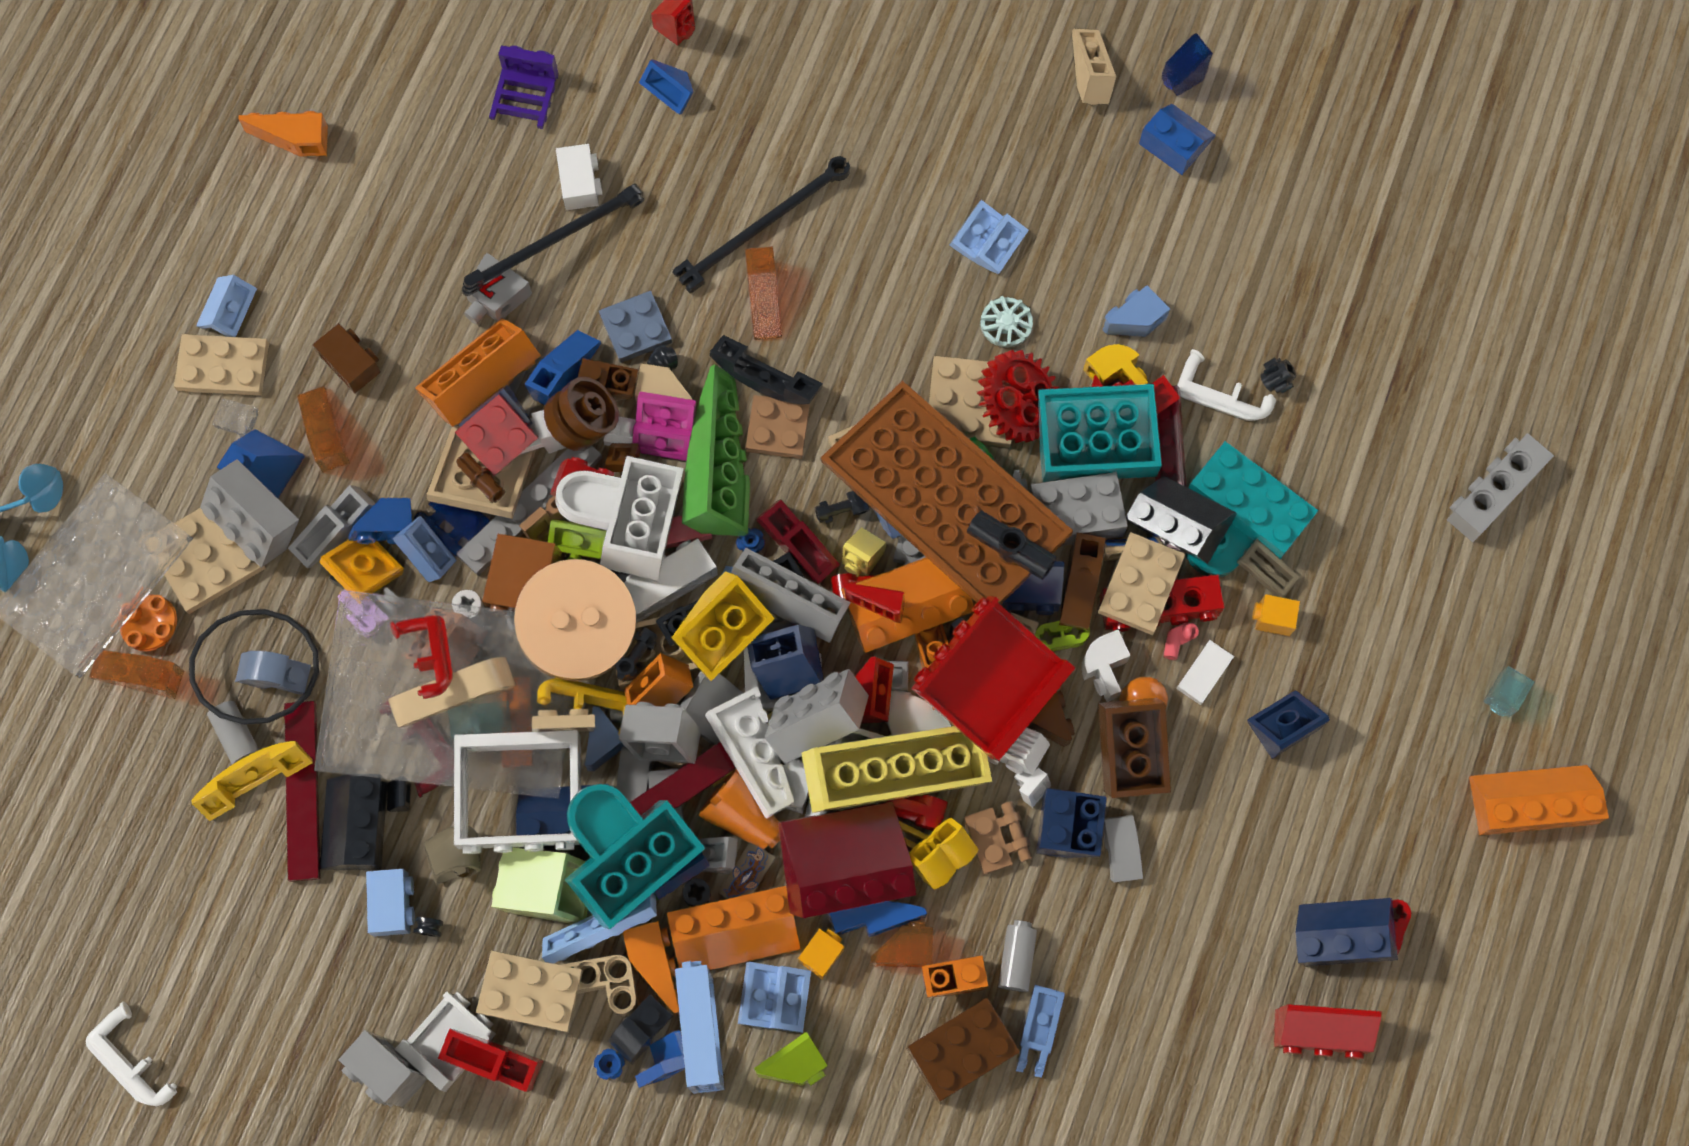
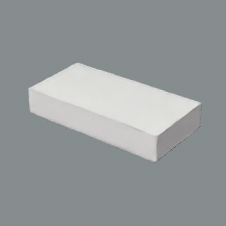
M1209 640L1176 689L1201 705L1234 656Z

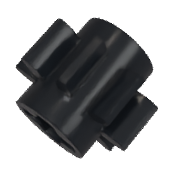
M1274 357L1263 364L1266 370L1260 376L1264 386L1270 392L1275 390L1277 393L1281 392L1283 394L1294 387L1291 381L1297 375L1293 365L1287 359L1281 361L1280 358L1276 359Z

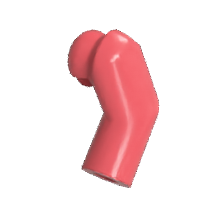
M1182 623L1169 630L1163 657L1169 660H1177L1180 646L1198 636L1199 630L1197 625L1194 623Z

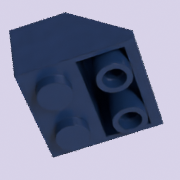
M794 625L757 636L747 646L751 669L770 700L779 699L786 695H794L809 684L815 685L824 681L814 628Z
M1046 788L1042 799L1036 854L1065 858L1100 857L1107 796Z

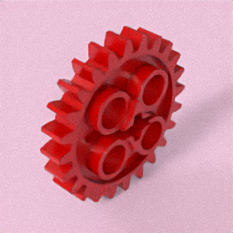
M1011 350L995 356L994 360L987 362L989 368L981 371L986 378L978 380V383L984 387V390L977 392L979 396L984 397V401L978 405L986 407L987 410L982 416L983 418L990 416L991 421L988 426L993 427L997 425L996 434H1005L1006 441L1014 439L1015 443L1023 441L1027 443L1040 438L1038 391L1043 389H1059L1057 386H1052V382L1056 377H1048L1047 375L1050 367H1040L1042 359L1033 360L1032 352L1024 355L1023 350L1016 352Z

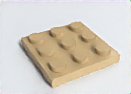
M934 356L929 404L967 438L970 439L975 436L984 445L1010 448L1011 440L1006 441L1005 434H996L997 425L993 427L988 426L991 421L990 416L984 418L982 416L987 411L986 407L978 405L984 401V397L977 394L978 391L984 390V387L978 383V380L986 378L981 371L989 368L988 361Z
M452 427L428 489L427 500L513 519L536 450L517 456L495 476L490 472L491 477L505 490L504 496L498 502L491 503L477 487H473L470 484L471 480L458 467L456 463L457 458L463 453H469L483 469L486 468L455 433L460 427Z
M201 508L144 540L188 614L266 569L265 566L261 568L255 561L247 558L243 549L234 541L228 539L223 530L204 515Z

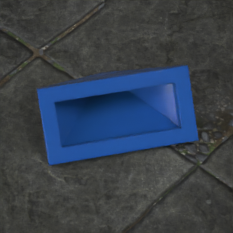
M656 60L649 61L639 81L643 87L679 115L683 113L694 92L686 71Z

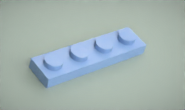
M652 893L611 929L603 928L596 918L591 915L544 937L542 943L543 960L552 964L564 961L577 952L592 948L597 943L612 936H618L625 930L640 923L648 922L651 918L657 916L656 896Z

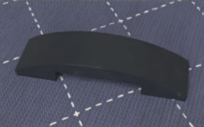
M725 335L719 339L709 353V356L736 380L761 394L780 401L794 404H810L823 383L799 371L794 377H791L747 355L748 346Z

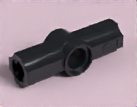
M982 510L974 516L967 529L969 535L998 552L1004 561L1016 563L1041 580L1047 577L1057 560V556L1026 538L1019 528L1008 527ZM1008 541H1015L1019 546L1015 549H1009L1004 544Z

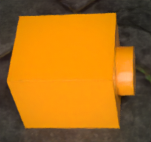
M1265 594L1259 603L1256 602L1254 605L1252 619L1257 620L1255 630L1290 637L1296 629L1300 601Z
M819 928L798 957V962L823 980L844 951V946L840 944L843 939L830 929L824 932Z

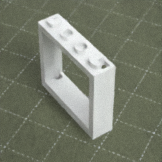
M578 730L454 735V846L458 849H463V854L481 853V848H494L495 853L512 852V847H524L525 851L536 852L543 851V846L556 845V850H573L574 845H579L580 843L572 832L570 834L468 838V752L570 748L571 802L575 794L581 790V739Z

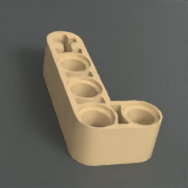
M497 657L454 672L451 684L440 696L423 699V696H418L417 691L421 690V686L395 695L389 698L388 701L397 727L402 728L483 696L503 692L515 687L516 684L506 657ZM433 680L423 685L436 683V680Z
M613 955L561 964L562 966L583 971L587 968L595 969V980L589 984L580 982L578 994L606 989L609 1006L617 1015L629 1016L637 1009L638 995L634 969L626 957ZM616 963H624L627 966V972L621 978H614L611 975V969ZM622 993H627L631 996V1004L626 1009H618L615 1005L617 996Z

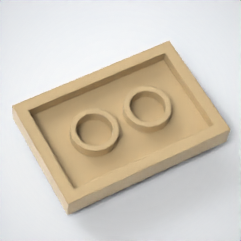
M182 334L174 388L177 391L262 396L269 342L267 339Z
M1130 532L1098 613L1153 635L1185 554Z
M588 709L569 710V715L557 716V710H539L538 716H532V731L578 730V732H594L595 715H588Z
M491 951L476 1013L569 1033L583 970Z

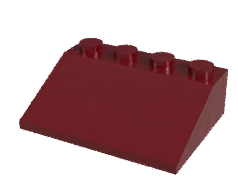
M883 802L778 822L790 914L801 918H808L916 895L913 865L893 802Z

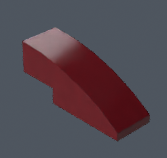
M781 499L773 503L755 519L785 553H791L797 565L817 584L840 565L803 520L799 521Z

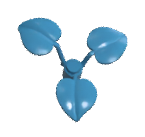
M45 464L27 466L22 470L18 481L19 489L26 497L1 506L0 512L21 506L29 501L33 510L38 513L52 510L59 503L63 493V481L57 468ZM0 536V590L8 593L13 590L26 574L29 558L25 548L18 541L9 540L4 542L3 537Z

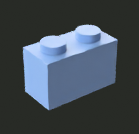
M404 869L367 871L368 933L373 937L410 934V925L415 924L414 908L409 905V895L414 894L413 877L409 876V873Z

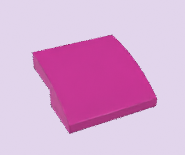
M640 391L637 399L636 422L633 427L632 443H639L642 454L687 461L688 447L695 419L696 400Z

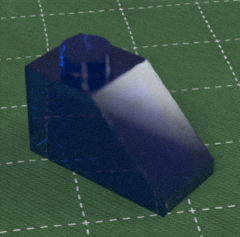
M1197 33L1193 34L1165 63L1162 80L1164 85L1169 90L1172 89L1176 96L1196 86L1205 78L1213 53Z

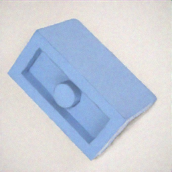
M234 274L218 277L196 326L201 329L212 328L226 337H236L257 288Z

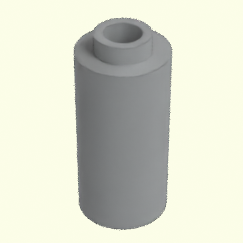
M227 701L215 706L222 713L243 719L235 701ZM209 710L207 716L231 764L259 750L247 725L219 718Z
M1014 920L1013 925H1007L998 983L999 988L1018 992L1029 991L1037 930L1031 928L1032 923Z

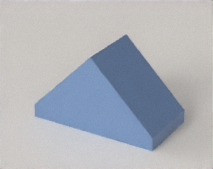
M593 706L592 715H595L594 732H589L585 766L588 771H595L621 751L622 747H626L619 740V731L600 707Z

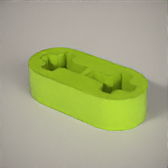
M1060 621L1040 625L1035 633V636L1050 650L1058 651L1082 646L1089 637L1090 628L1083 630L1080 638L1076 639L1074 635H1064V633L1071 632L1073 627L1059 625ZM1044 631H1048L1050 636L1059 635V637L1052 639L1051 644H1047L1046 640L1040 639L1043 637Z

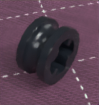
M416 917L415 921L418 923V927L414 929L413 933L430 937H441L439 927L443 926V921Z

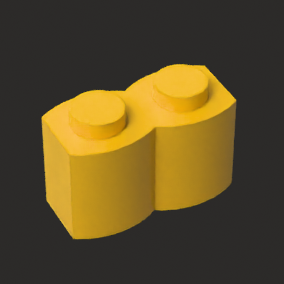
M949 818L937 826L929 838L917 844L910 851L909 855L912 865L919 876L935 890L947 884L957 869L969 864L979 849L963 826L954 819Z

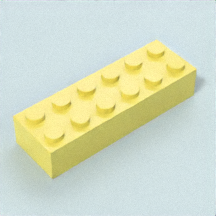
M955 726L816 747L801 753L812 813L992 782L988 756Z

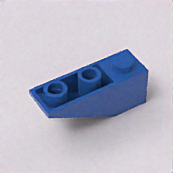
M576 330L545 356L525 383L532 399L545 405L548 399L561 391L569 382L578 378L582 359L591 360L601 345V341Z

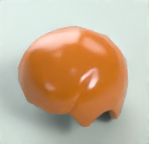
M1139 677L1130 681L1121 690L1119 701L1158 698L1167 707L1168 695L1164 685L1157 679Z

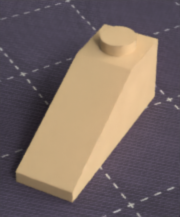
M1073 29L1072 38L1076 81L1082 103L1090 105L1109 104L1116 74L1100 31Z

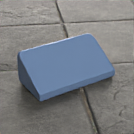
M421 516L416 518L393 538L394 542L428 582L440 579L457 561Z

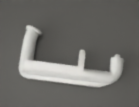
M1192 349L1190 351V356L1185 363L1178 382L1182 398L1245 421L1264 419L1271 414L1276 403V399L1272 394L1264 396L1259 408L1237 400L1242 387L1241 383H1236L1232 396L1192 382L1200 362H1203L1205 358L1197 350Z
M121 1002L119 1007L110 1012L88 1034L86 1046L136 1101L150 1106L163 1105L177 1093L176 1084L167 1083L156 1094L140 1076L152 1064V1059L150 1057L142 1059L133 1067L106 1037L121 1021L132 1017L129 1006L125 1002Z

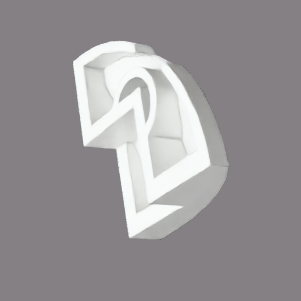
M891 691L889 720L885 723H887L892 736L951 727L949 721L939 712L933 710L932 706L925 700L911 695L910 692Z

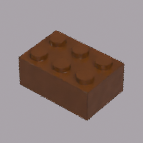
M1158 698L1098 703L1104 792L1111 798L1171 793L1165 703Z
M988 998L962 1012L906 1048L938 1103L1020 1053Z

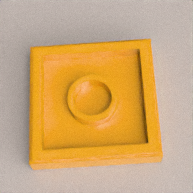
M347 540L321 556L319 562L358 603L401 576L404 572L403 566L378 541L371 544H359L357 541Z

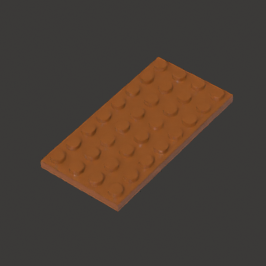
M904 381L900 382L821 456V462L976 603L982 597L986 599L988 596H993L999 599L998 603L1001 605L1032 575V573L1016 563L1004 561L998 552L967 533L972 519L981 510L1008 527L1019 528L1026 538L1052 554L1073 534V530ZM1008 541L1004 544L1009 549H1015L1019 546L1015 541Z

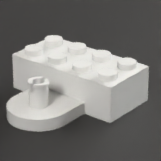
M627 456L621 478L591 471L573 472L559 482L556 490V506L561 515L571 522L607 530L600 565L609 570L658 580L684 468Z

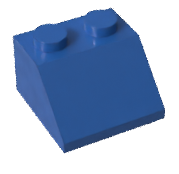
M1170 104L1161 108L1143 128L1139 144L1183 175L1216 135L1174 104Z

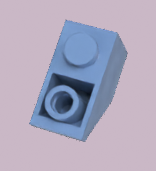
M1147 285L1141 291L1134 290L1125 299L1126 303L1120 308L1115 306L1106 314L1103 331L1111 335L1146 337L1167 319L1170 308Z

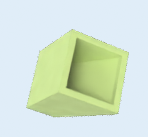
M512 847V852L503 853L499 861V873L492 893L491 907L507 913L574 924L586 918L588 908L564 879L586 861L567 853L550 851L529 852L522 848Z

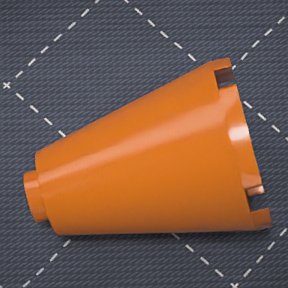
M735 769L724 780L725 783L711 795L698 815L703 820L763 850L767 846L772 849L780 841L779 821L774 815L767 819L765 818L738 770Z

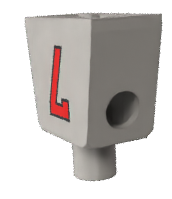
M486 253L477 269L482 272L500 261ZM511 269L484 283L481 290L466 296L472 304L464 312V315L476 325L486 314L495 321L505 318L531 296L532 291L529 282Z

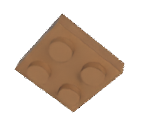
M754 395L745 448L746 452L802 459L810 404H794L771 397Z

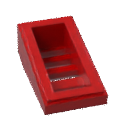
M845 583L844 592L847 601L892 621L901 623L905 606L903 591Z

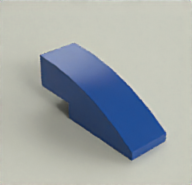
M885 901L828 913L834 932L837 935H842L865 926L870 938L926 918L927 912L923 907Z

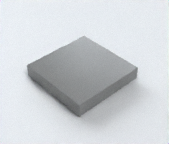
M700 671L693 683V688L686 695L680 706L684 708L700 727V736L710 744L716 745L720 740L705 714L709 710L743 694V692L720 673L710 681Z

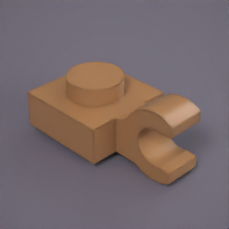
M555 496L548 500L546 510L539 507L519 525L528 539L547 540L551 520L564 518L557 509Z

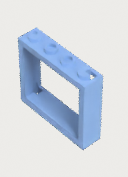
M701 961L683 962L682 968L675 969L687 1088L694 1094L725 1090L713 977L708 966L702 965Z

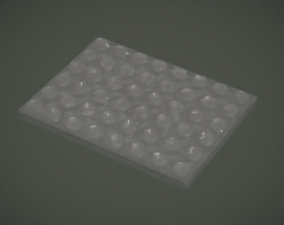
M340 590L314 771L454 787V735L533 732L532 716H538L539 710H557V716L569 715L572 697L551 692L549 704L541 705L537 702L539 686L544 681L553 679V677L538 670L522 652L516 637L515 611ZM430 615L441 616L445 621L453 673L491 658L506 657L516 684L515 687L497 694L483 696L402 728L397 727L388 699L435 680L434 670L420 672L419 668H414L417 658L432 656L428 630L407 633L396 639L390 628L391 622L396 623ZM565 748L468 752V789L559 799Z

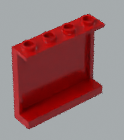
M988 596L986 599L982 597L973 606L972 611L974 613L967 622L963 620L958 624L952 633L954 637L948 645L944 643L937 649L933 655L935 658L933 663L928 668L924 667L917 673L914 678L916 683L911 689L991 759L1000 761L1074 671L1075 667L1068 660L1059 658L998 603L999 599L997 597Z

